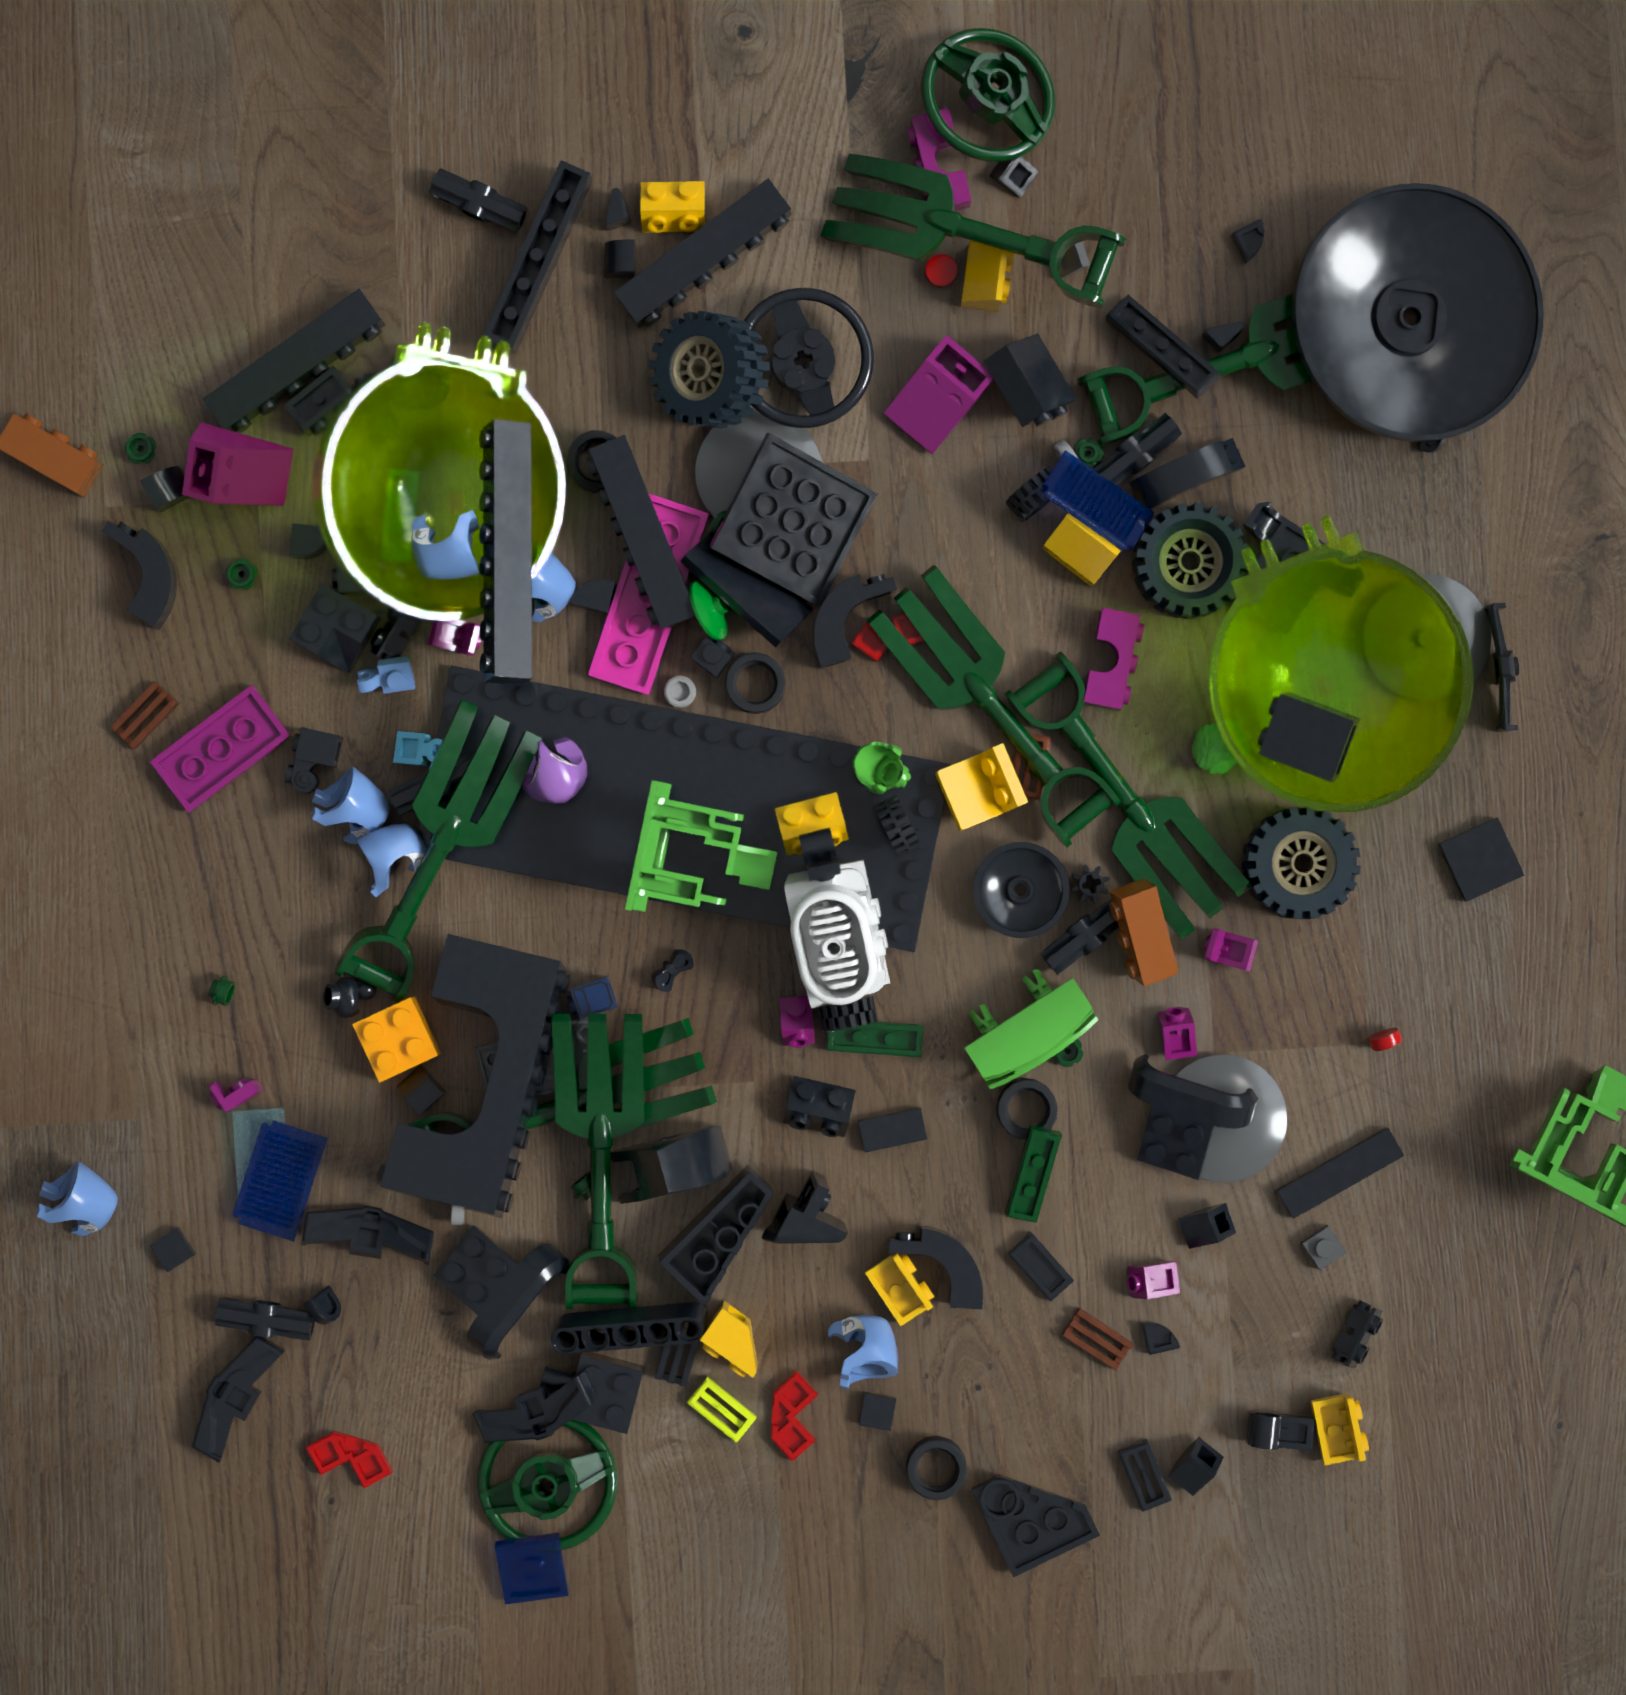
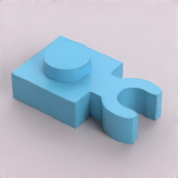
M397 731L393 763L427 767L428 760L433 761L442 740H431V735L425 733Z

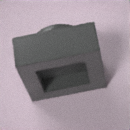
M1082 242L1073 245L1062 258L1060 267L1061 278H1067L1090 266Z
M1328 1225L1301 1242L1319 1270H1322L1347 1253Z

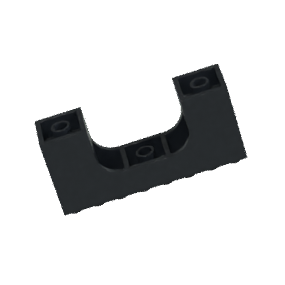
M447 934L431 997L441 1005L486 1015L495 1021L499 1032V1044L480 1115L475 1123L467 1130L457 1134H441L397 1123L380 1187L393 1192L498 1218H503L504 1212L509 1213L513 1201V1194L509 1193L512 1180H518L522 1163L518 1162L520 1149L525 1150L529 1140L530 1131L526 1130L528 1118H534L538 1105V1100L534 1099L536 1087H542L545 1079L546 1068L542 1067L545 1055L550 1056L553 1048V1037H551L552 1014L562 1013V1006L559 1005L561 993L566 994L570 982V975L567 974V969L561 961Z

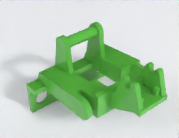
M652 780L625 910L632 911L633 909L645 912L648 897L696 907L700 906V901L719 905L726 904L725 898L701 893L704 878L673 872L663 868L671 830L705 836L704 844L730 849L725 874L739 876V884L770 890L777 852L738 844L741 827L715 822L716 816L736 822V820L743 821L744 815L670 800L669 795L672 784Z
M1604 1065L1592 1074L1591 1082L1586 1085L1587 1098L1576 1093H1570L1564 1087L1560 1089L1529 1153L1527 1154L1517 1149L1509 1166L1617 1224L1626 1227V1205L1620 1203L1626 1192V1148L1610 1143L1597 1173L1590 1176L1581 1177L1560 1166L1576 1132L1584 1134L1594 1113L1610 1121L1618 1122L1621 1116L1616 1114L1617 1110L1626 1111V1076Z

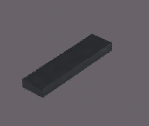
M1129 294L1106 315L1107 322L1195 398L1201 397L1220 379V372Z
M1386 1127L1276 1191L1290 1216L1294 1219L1400 1159L1404 1154L1390 1129Z

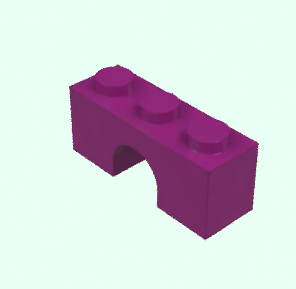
M949 108L939 110L944 121L954 131ZM926 113L911 117V127L906 128L910 147L916 146L919 158L914 159L915 166L946 174L954 192V211L970 208L972 200L964 170L946 172L940 169L935 161V156L939 151L951 146L936 132ZM922 193L923 200L927 201L929 195Z
M1108 608L1100 610L1094 641L1109 645L1115 652L1116 662L1113 669L1108 672L1092 670L1087 672L1084 704L1120 711L1123 704L1128 705L1132 689L1131 686H1126L1129 673H1135L1138 655L1133 654L1135 642H1141L1144 631V624L1139 623L1141 615Z

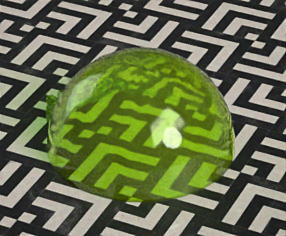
M422 322L417 331L415 346L408 343L397 344L394 365L379 371L354 389L337 408L327 424L314 460L312 472L313 508L321 536L330 554L346 576L367 595L391 609L415 617L439 621L461 620L483 614V608L480 607L479 603L480 592L483 589V576L479 572V575L458 579L439 580L425 578L416 566L411 549L413 521L422 515L426 516V524L436 532L433 538L434 544L448 538L455 529L459 515L471 510L474 511L481 528L483 512L480 511L479 500L483 492V480L479 477V468L483 461V448H480L479 445L480 432L493 419L531 423L533 580L549 557L562 523L566 487L564 465L556 436L547 417L536 401L524 389L527 371L507 367L510 344L502 340L497 343L492 364L490 363L492 343L489 337L482 336L478 341L474 360L448 354L451 330L441 326L436 335L434 348L430 350L432 326L430 323ZM480 529L473 533L472 554L477 561L478 569L483 556V544L479 540Z
M1329 515L1321 517V524L1328 543L1324 545L1320 544L1314 527L1310 523H1306L1302 529L1310 549L1309 551L1279 562L1271 542L1267 539L1261 542V551L1267 567L1261 570L1252 549L1249 547L1242 549V556L1249 575L1231 581L1237 599L1225 615L1213 645L1209 667L1210 700L1215 721L1229 751L1240 766L1265 789L1284 800L1313 810L1356 812L1380 807L1404 797L1429 779L1446 761L1464 730L1470 712L1473 696V665L1468 640L1453 608L1432 583L1400 561L1364 550L1358 532H1353L1339 538L1333 520ZM1289 691L1360 718L1338 780L1329 782L1259 755L1261 746L1258 745V739L1262 729L1270 724L1272 715L1269 714V708L1275 696L1279 697L1280 693Z

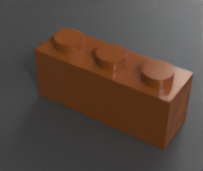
M13 413L0 436V450L85 498L104 465L95 460L98 454L82 444L79 449L72 447L68 444L71 438L55 429L52 430L51 434L42 430L40 427L43 422L25 413L23 418Z
M1143 878L1109 891L1112 900L1109 903V909L1113 919L1118 922L1120 931L1117 932V939L1121 948L1126 952L1127 961L1124 962L1128 976L1145 987L1179 974L1156 886Z

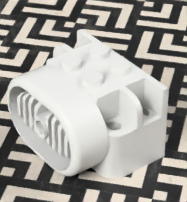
M864 859L839 864L842 874L835 875L833 879L828 881H809L807 871L788 874L784 887L791 919V938L799 974L807 990L811 1008L831 1004H849L859 1000L866 994L879 991L885 984H890L885 960L886 948H888L885 930H879L878 924H880L879 917H881L878 898L872 899Z

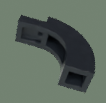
M1231 438L1188 453L1129 483L1141 511H1145L1207 482L1245 468V464L1234 439Z
M108 521L101 532L130 550L138 559L142 569L141 587L127 610L153 628L160 630L171 613L176 598L177 576L172 558L164 545L149 531L142 528L135 538L134 535L137 531L122 521L118 525Z
M858 574L839 584L827 596L818 612L814 628L815 651L821 669L851 660V654L844 633L847 617L858 605L895 593L897 587L893 577L886 579L885 574L867 579L868 585L862 586Z
M921 1226L920 1238H915V1233L896 1232L895 1237L888 1238L889 1253L927 1255L938 1260L946 1268L950 1278V1308L982 1309L983 1285L981 1275L972 1255L959 1240L945 1231L929 1226Z

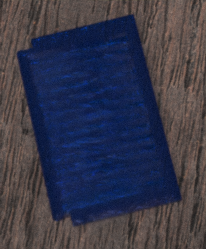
M1066 450L1042 485L1043 489L1046 490L1043 496L1123 552L1127 548L1133 549L1154 514L1148 507Z
M275 1120L272 1121L271 1126L263 1122L232 1214L235 1218H241L239 1224L294 1242L328 1138Z

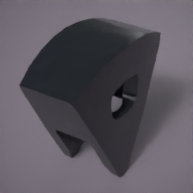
M721 1126L706 1127L611 1151V1161L613 1162L632 1161L639 1188L632 1192L623 1193L619 1197L620 1204L644 1201L708 1185L724 1178L732 1170Z

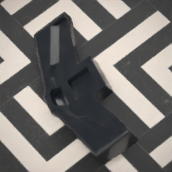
M1493 603L1484 607L1485 612L1488 613L1495 646L1493 659L1496 685H1499V727H1496L1497 732L1518 730V725H1510V683L1515 682L1516 676L1519 675V662L1517 657H1513V650H1507L1498 611L1506 608V603Z
M372 1206L313 1211L306 1214L301 1246L351 1241L349 1254L381 1259L382 1249L385 1246L429 1265L434 1231L385 1212L382 1208Z
M256 1336L220 1374L214 1376L206 1390L207 1396L192 1448L218 1463L222 1461L234 1416L243 1421L247 1419L262 1391L252 1385L286 1351L284 1348L267 1338Z
M583 1371L550 1396L545 1385L516 1395L513 1401L517 1408L476 1410L472 1415L485 1443L530 1439L539 1441L552 1436L557 1429L591 1406L594 1399V1390L587 1374Z

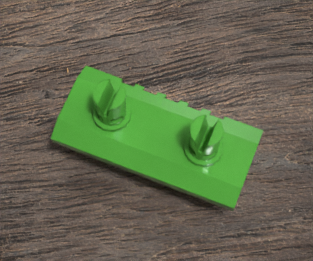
M1033 970L1038 985H1035L1027 975L1023 978L1022 982L1027 986L1036 1001L999 1025L985 1004L979 1005L985 1018L984 1020L971 1010L969 1017L982 1036L965 1046L964 1049L990 1089L1006 1084L1044 1063L1073 1043L1098 1021L1093 1013L1092 1006L1073 978L1052 990L1040 970Z

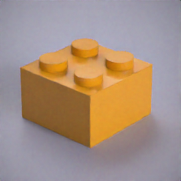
M416 996L403 1000L352 1024L379 1083L442 1054Z

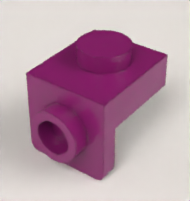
M435 614L428 645L473 656L474 651L479 648L481 643L479 635L480 625Z
M1213 928L1212 934H1209L1205 941V959L1250 972L1258 941Z
M808 995L780 997L783 1046L801 1048L807 1044H814L813 1014Z

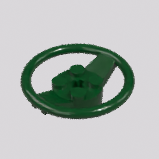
M972 28L957 32L946 38L933 50L923 70L921 96L926 115L940 137L962 154L989 162L1013 160L1033 150L1044 139L1051 127L1056 103L1051 76L1039 56L1023 41L1008 33L990 28ZM974 41H988L1003 45L1020 55L1032 68L1039 81L1043 97L1041 117L1028 95L1027 70L1019 59L1008 52H1002V54H988V52H984L982 54L960 45ZM938 67L962 84L959 89V96L974 114L985 119L990 124H996L1003 120L1022 142L1007 148L991 149L974 145L957 135L942 118L935 101L934 79ZM993 82L999 86L998 89L992 86Z
M570 1420L563 1426L581 1434L591 1443L596 1451L566 1458L560 1452L546 1451L535 1453L524 1460L518 1467L514 1477L490 1487L492 1464L498 1451L506 1441L488 1443L478 1467V1496L489 1522L507 1540L533 1551H562L577 1546L589 1539L607 1520L617 1494V1469L608 1445L601 1435L589 1424ZM605 1477L604 1494L598 1510L586 1525L568 1536L556 1539L530 1537L515 1530L500 1515L525 1511L530 1516L537 1517L540 1520L555 1519L569 1509L578 1492ZM542 1478L553 1482L554 1485L550 1488L551 1492L546 1493L544 1488H538L537 1484L541 1483Z

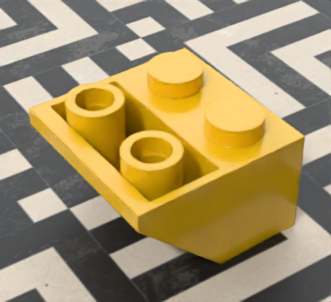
M969 240L961 307L998 312L1001 303H1007L1011 278H1005V272L1011 271L1014 253Z
M1069 511L1041 549L1092 587L1121 550L1116 547L1118 542L1104 531L1100 535L1092 529L1091 525L1093 523L1080 512L1074 515Z
M723 1301L704 1329L700 1339L704 1344L702 1348L717 1359L720 1355L730 1362L729 1368L738 1375L745 1377L748 1374L753 1378L757 1373L758 1362L750 1318L726 1301Z

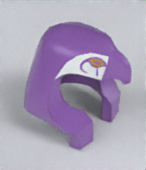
M567 737L555 739L554 744L557 752L565 756L571 763L552 753L542 741L537 743L538 761H536L534 756L522 783L524 791L532 799L550 804L566 803L576 796L584 785L587 777L586 761L579 747Z

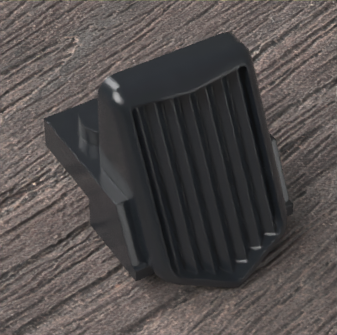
M812 1170L798 1198L786 1193L772 1220L773 1223L766 1227L761 1237L762 1240L777 1244L839 1243L846 1238L848 1231L845 1223L824 1212L831 1198V1195L828 1194L829 1187L824 1175Z

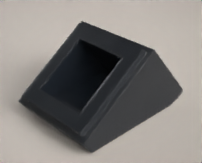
M1021 156L1013 160L998 162L990 177L1021 198L1039 172Z
M614 188L611 194L605 224L608 231L628 225L631 222L623 195L618 188Z
M1239 321L1204 330L1202 337L1218 353L1242 332L1244 324Z

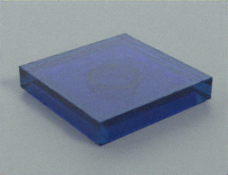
M559 1533L495 1542L505 1605L569 1596Z

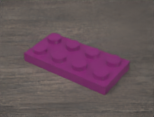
M250 685L152 759L150 763L185 810L191 813L292 737V735L255 686Z

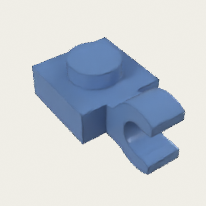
M409 655L378 660V669H365L357 672L359 678L357 679L360 693L373 691L379 686H382L384 694L415 689V679Z

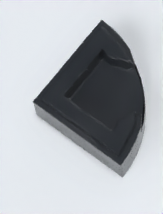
M1261 219L1231 234L1245 263L1249 262L1261 248L1264 237V226Z
M1141 1322L1149 1355L1180 1348L1177 1338L1168 1328L1155 1322Z

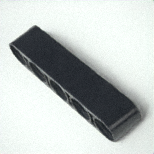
M697 1302L567 1313L560 1317L551 1335V1344L556 1351L562 1354L690 1344L701 1339L709 1320V1313L702 1304ZM686 1320L693 1321L697 1325H692L688 1323ZM656 1323H660L664 1325L666 1328H662L658 1326ZM625 1326H630L634 1330H629ZM595 1329H599V1330H601L603 1333H599V1332H597ZM564 1331L571 1333L573 1336L566 1334Z

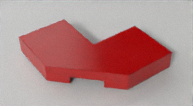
M797 1370L773 1391L771 1439L791 1462L816 1441V1438L798 1420L796 1415L815 1399L818 1393Z
M333 1431L305 1447L320 1476L349 1461L363 1489L393 1473L378 1443L342 1432Z

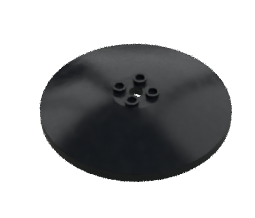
M1411 183L1385 187L1370 192L1341 209L1314 237L1301 261L1295 279L1292 297L1293 331L1299 355L1310 379L1329 404L1344 417L1372 433L1395 440L1427 442L1447 439L1468 432L1497 415L1511 402L1527 380L1536 361L1543 332L1544 310L1539 278L1529 253L1518 235L1505 220L1481 201L1463 192L1435 184ZM1405 309H1411L1416 313L1417 321L1414 326L1406 324L1403 320Z

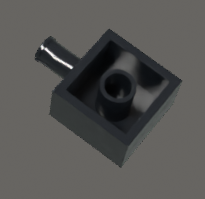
M585 1352L581 1354L577 1372L574 1371L573 1374L545 1366L540 1386L545 1385V1387L558 1390L584 1371L594 1390L593 1403L571 1420L627 1434L645 1366L593 1352Z

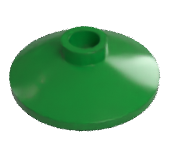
M701 580L692 582L689 588V597L699 624L714 640L724 639L728 631L727 603Z

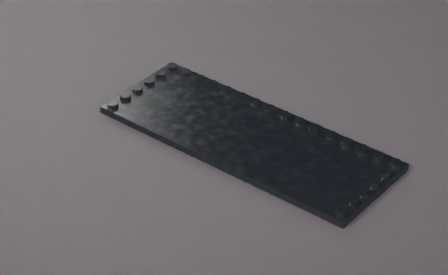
M451 665L436 739L443 740L458 704L462 699L477 706L478 709L459 756L477 748L490 719L494 715L510 722L471 820L477 822L525 731L541 737V741L552 753L569 763L571 762L565 756L557 752L554 740L563 737L571 739L582 751L587 764V777L576 796L566 803L560 804L543 803L532 799L521 785L493 844L479 847L455 845L454 849L447 854L446 860L628 895L651 782L654 780L672 784L669 795L670 800L744 815L743 821L736 820L735 822L716 816L715 822L741 827L738 844L775 851L777 856L770 890L739 884V876L725 874L730 849L704 844L705 836L671 830L663 868L673 872L704 878L701 893L725 898L726 904L719 905L700 901V906L696 907L648 897V900L790 927L791 919L785 895V882L788 874L807 871L803 854H786L775 808L837 792L849 838L835 846L839 864L864 859L872 899L878 898L881 917H879L880 924H878L879 930H885L888 947L915 952L945 797L935 773L952 764L901 754L900 760L903 765L908 767L911 779L907 781V785L904 788H893L887 790L882 795H878L869 791L857 779L852 766L854 756L861 746L528 681L522 685L484 683L481 671ZM538 749L535 754L536 761H538ZM453 791L441 797L438 804L445 807ZM895 795L898 796L922 845L901 857H898L874 808V805ZM420 821L418 833L426 846L429 847L432 833Z

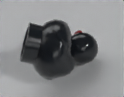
M342 977L335 984H327L323 993L324 1007L328 1010H334L340 1017H353L360 1011L357 1008L358 998L370 1000L376 993V987L359 979L356 982L353 978Z

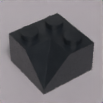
M321 583L289 639L346 672L351 673L382 618Z

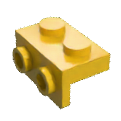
M641 182L640 213L642 232H696L705 225V182Z
M837 792L775 808L787 855L803 854L799 840L800 834L830 827L834 846L849 839Z
M892 1253L865 1271V1274L899 1325L902 1326L926 1309L929 1311L933 1308L930 1300L934 1298V1295L925 1281L919 1284L912 1273L916 1271V1268L907 1254L901 1257L899 1253Z
M1348 1393L1310 1400L1322 1463L1330 1465L1357 1459L1359 1462L1366 1461L1364 1452L1369 1451L1365 1432H1360L1358 1420L1362 1419L1359 1401H1354L1353 1397Z

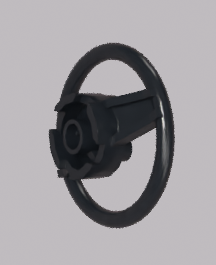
M815 288L787 289L761 301L750 311L744 321L751 325L749 330H753L761 318L773 310L778 341L774 344L772 354L774 376L782 387L797 393L809 415H793L782 412L772 407L764 399L760 405L751 404V406L769 420L793 428L819 427L843 417L862 398L873 372V343L867 326L860 315L843 299L827 291ZM799 300L815 301L835 309L850 323L858 338L861 350L859 375L852 390L836 406H834L829 383L835 368L834 349L829 340L818 329L810 328L797 302ZM801 354L811 357L813 360L809 362L810 367L807 369H803L802 365H795L794 363Z

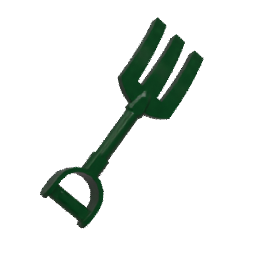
M849 153L843 169L849 174L886 182L929 196L927 201L884 192L837 187L832 201L836 206L888 219L916 228L917 230L914 235L876 226L825 220L821 237L829 241L870 248L918 262L932 254L946 236L952 238L962 237L1024 256L1025 260L1050 267L1056 285L1066 297L1081 304L1102 308L1104 299L1100 296L1117 248L1125 244L1126 238L1124 236L1100 227L1083 225L1069 229L1057 241H1052L1036 235L1029 237L965 218L961 213L954 211V192L946 174L896 161ZM1082 241H1098L1082 290L1066 284L1061 278L1060 267L1061 260L1067 250Z
M1293 294L1255 306L1249 323V343L1243 344L1238 350L1206 360L1220 372V377L1244 368L1252 369L1257 367L1272 385L1282 391L1312 382L1302 361L1290 365L1286 364L1285 358L1299 353L1293 327L1275 332L1273 326L1292 318ZM1120 366L1103 368L1077 379L1079 386L1085 385L1102 435L1098 439L1100 446L1125 439L1139 431L1147 420L1151 404L1176 396L1178 391L1185 389L1166 372L1143 380L1133 370ZM1121 377L1128 379L1137 386L1142 394L1144 406L1142 414L1135 423L1121 430L1104 382L1105 378Z
M932 565L920 576L981 660L975 664L907 587L897 594L894 600L954 682L950 686L928 665L882 611L878 610L866 622L938 710L957 709L974 703L977 708L984 710L1029 763L1027 767L1044 785L1041 797L1042 817L1052 833L1068 848L1072 845L1070 839L1110 805L1113 804L1117 807L1121 804V801L1104 779L1095 772L1081 767L1063 769L1047 749L1043 750L1000 700L993 685L1002 670L1005 651L961 599L938 567ZM1079 777L1089 780L1099 788L1059 823L1054 821L1048 809V798L1050 792L1058 783L1067 778Z
M1059 651L1055 654L1057 659L1055 662L1014 693L1008 690L1004 695L1018 715L1030 726L1042 730L1059 729L1073 749L1081 753L1093 771L1104 779L1121 801V813L1125 816V819L1115 833L1110 851L1134 882L1145 878L1156 886L1165 921L1182 940L1192 933L1195 928L1136 847V844L1140 841L1145 844L1209 919L1223 909L1222 904L1164 825L1165 822L1170 820L1237 897L1250 889L1251 884L1210 835L1183 798L1164 797L1146 803L1142 797L1136 795L1094 739L1096 735L1081 717L1080 713L1085 698V685L1068 658ZM1068 676L1071 678L1075 686L1076 700L1072 711L1064 719L1056 723H1045L1036 720L1027 712L1026 708Z
M463 699L459 702L439 749L412 801L417 817L432 833L430 845L400 903L394 906L385 925L367 927L356 933L346 945L334 974L340 977L343 973H346L393 995L392 1000L397 1003L403 999L411 984L415 970L413 949L407 940V936L418 917L416 913L447 854L454 849L455 845L479 847L493 844L538 749L537 743L542 740L541 737L529 731H525L522 734L504 773L477 822L471 820V816L488 780L510 722L494 715L490 719L472 758L445 807L439 805L438 803L452 774L478 709L477 706ZM384 941L392 943L402 951L407 959V965L402 977L354 954L360 947L369 942Z
M552 1014L555 1122L568 1132L587 1138L591 1163V1220L588 1221V1246L577 1253L569 1266L565 1282L566 1309H573L574 1304H630V1308L637 1307L638 1277L635 1264L628 1253L614 1245V1221L611 1219L610 1150L613 1146V1138L632 1132L645 1121L642 1014H624L622 1109H614L606 1014H589L586 1109L578 1108L570 1014ZM603 1256L612 1258L621 1264L627 1273L629 1284H574V1274L578 1266L587 1259Z
M689 1018L644 1032V1054L694 1035ZM623 1040L609 1044L611 1067L623 1063ZM588 1052L583 1054L578 1071L577 1093L579 1109H586ZM698 1052L644 1067L645 1091L705 1069L701 1053ZM623 1073L612 1076L614 1104L622 1101ZM712 1085L645 1103V1121L638 1128L716 1103L717 1099ZM555 1099L537 1105L534 1118H528L526 1130L555 1121ZM442 1112L415 1120L407 1125L436 1132L433 1123L436 1121L447 1120L454 1122L465 1130L474 1123L461 1114Z

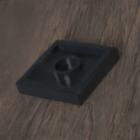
M1498 817L1438 844L1464 902L1525 876Z

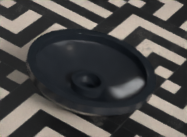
M1013 842L995 849L981 862L973 882V898L978 913L993 930L1009 937L1029 938L1046 932L1061 918L1069 899V881L1063 865L1049 850L1029 842ZM1017 884L1025 886L1026 891L1023 896H1017L1014 893V887Z

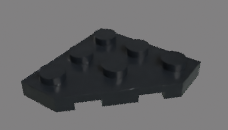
M1001 1474L971 1488L1013 1577L1100 1536L1086 1505ZM992 1480H1008L1017 1487L1020 1493L1019 1509L1008 1519H993L982 1509L980 1503L982 1489ZM995 1484L985 1494V1505L994 1514H1007L1016 1504V1494L1006 1484Z

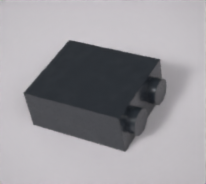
M1038 333L1007 344L984 360L1022 427L1032 423L1039 427L1051 419L1053 421L1069 411L1066 406L1076 400Z
M1289 691L1280 693L1279 697L1275 696L1269 708V714L1272 715L1270 724L1262 729L1258 739V745L1261 746L1259 755L1329 782L1338 780L1360 718Z

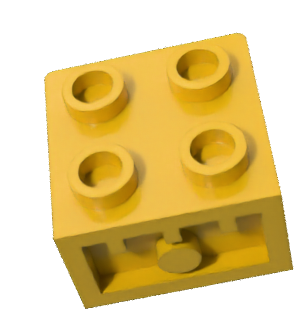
M1003 743L935 773L957 828L960 831L1028 803Z

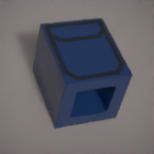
M609 976L571 988L572 995L567 996L572 1015L578 1013L579 1019L586 1018L589 1014H599L618 1007Z

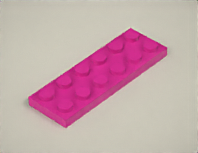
M649 494L686 586L690 570L680 561L701 541L709 513ZM626 560L588 676L649 696L672 627L662 631L659 624L656 626L652 625L646 608L652 606L647 594L644 596L640 595L634 578L640 576L636 565L629 567Z

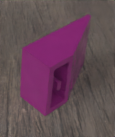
M946 335L883 414L930 454H933L993 384L994 378L986 367Z
M201 422L189 440L182 495L213 504L284 506L294 449Z

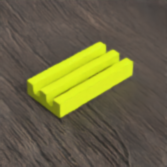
M708 1376L687 1401L690 1406L736 1443L757 1418L755 1414ZM707 1387L747 1418V1420L743 1422L705 1391ZM701 1396L740 1429L737 1432L731 1429L697 1401Z

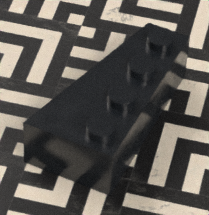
M747 1165L658 1254L660 1264L705 1307L711 1299L716 1286L723 1279L734 1256L741 1249L749 1231L754 1227L772 1197L773 1191L771 1186L751 1166Z

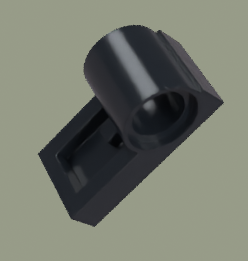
M830 827L799 835L809 881L817 880L824 882L833 879L835 875L842 874Z
M1249 1411L1246 1443L1260 1449L1276 1450L1287 1448L1312 1451L1315 1419L1309 1416Z

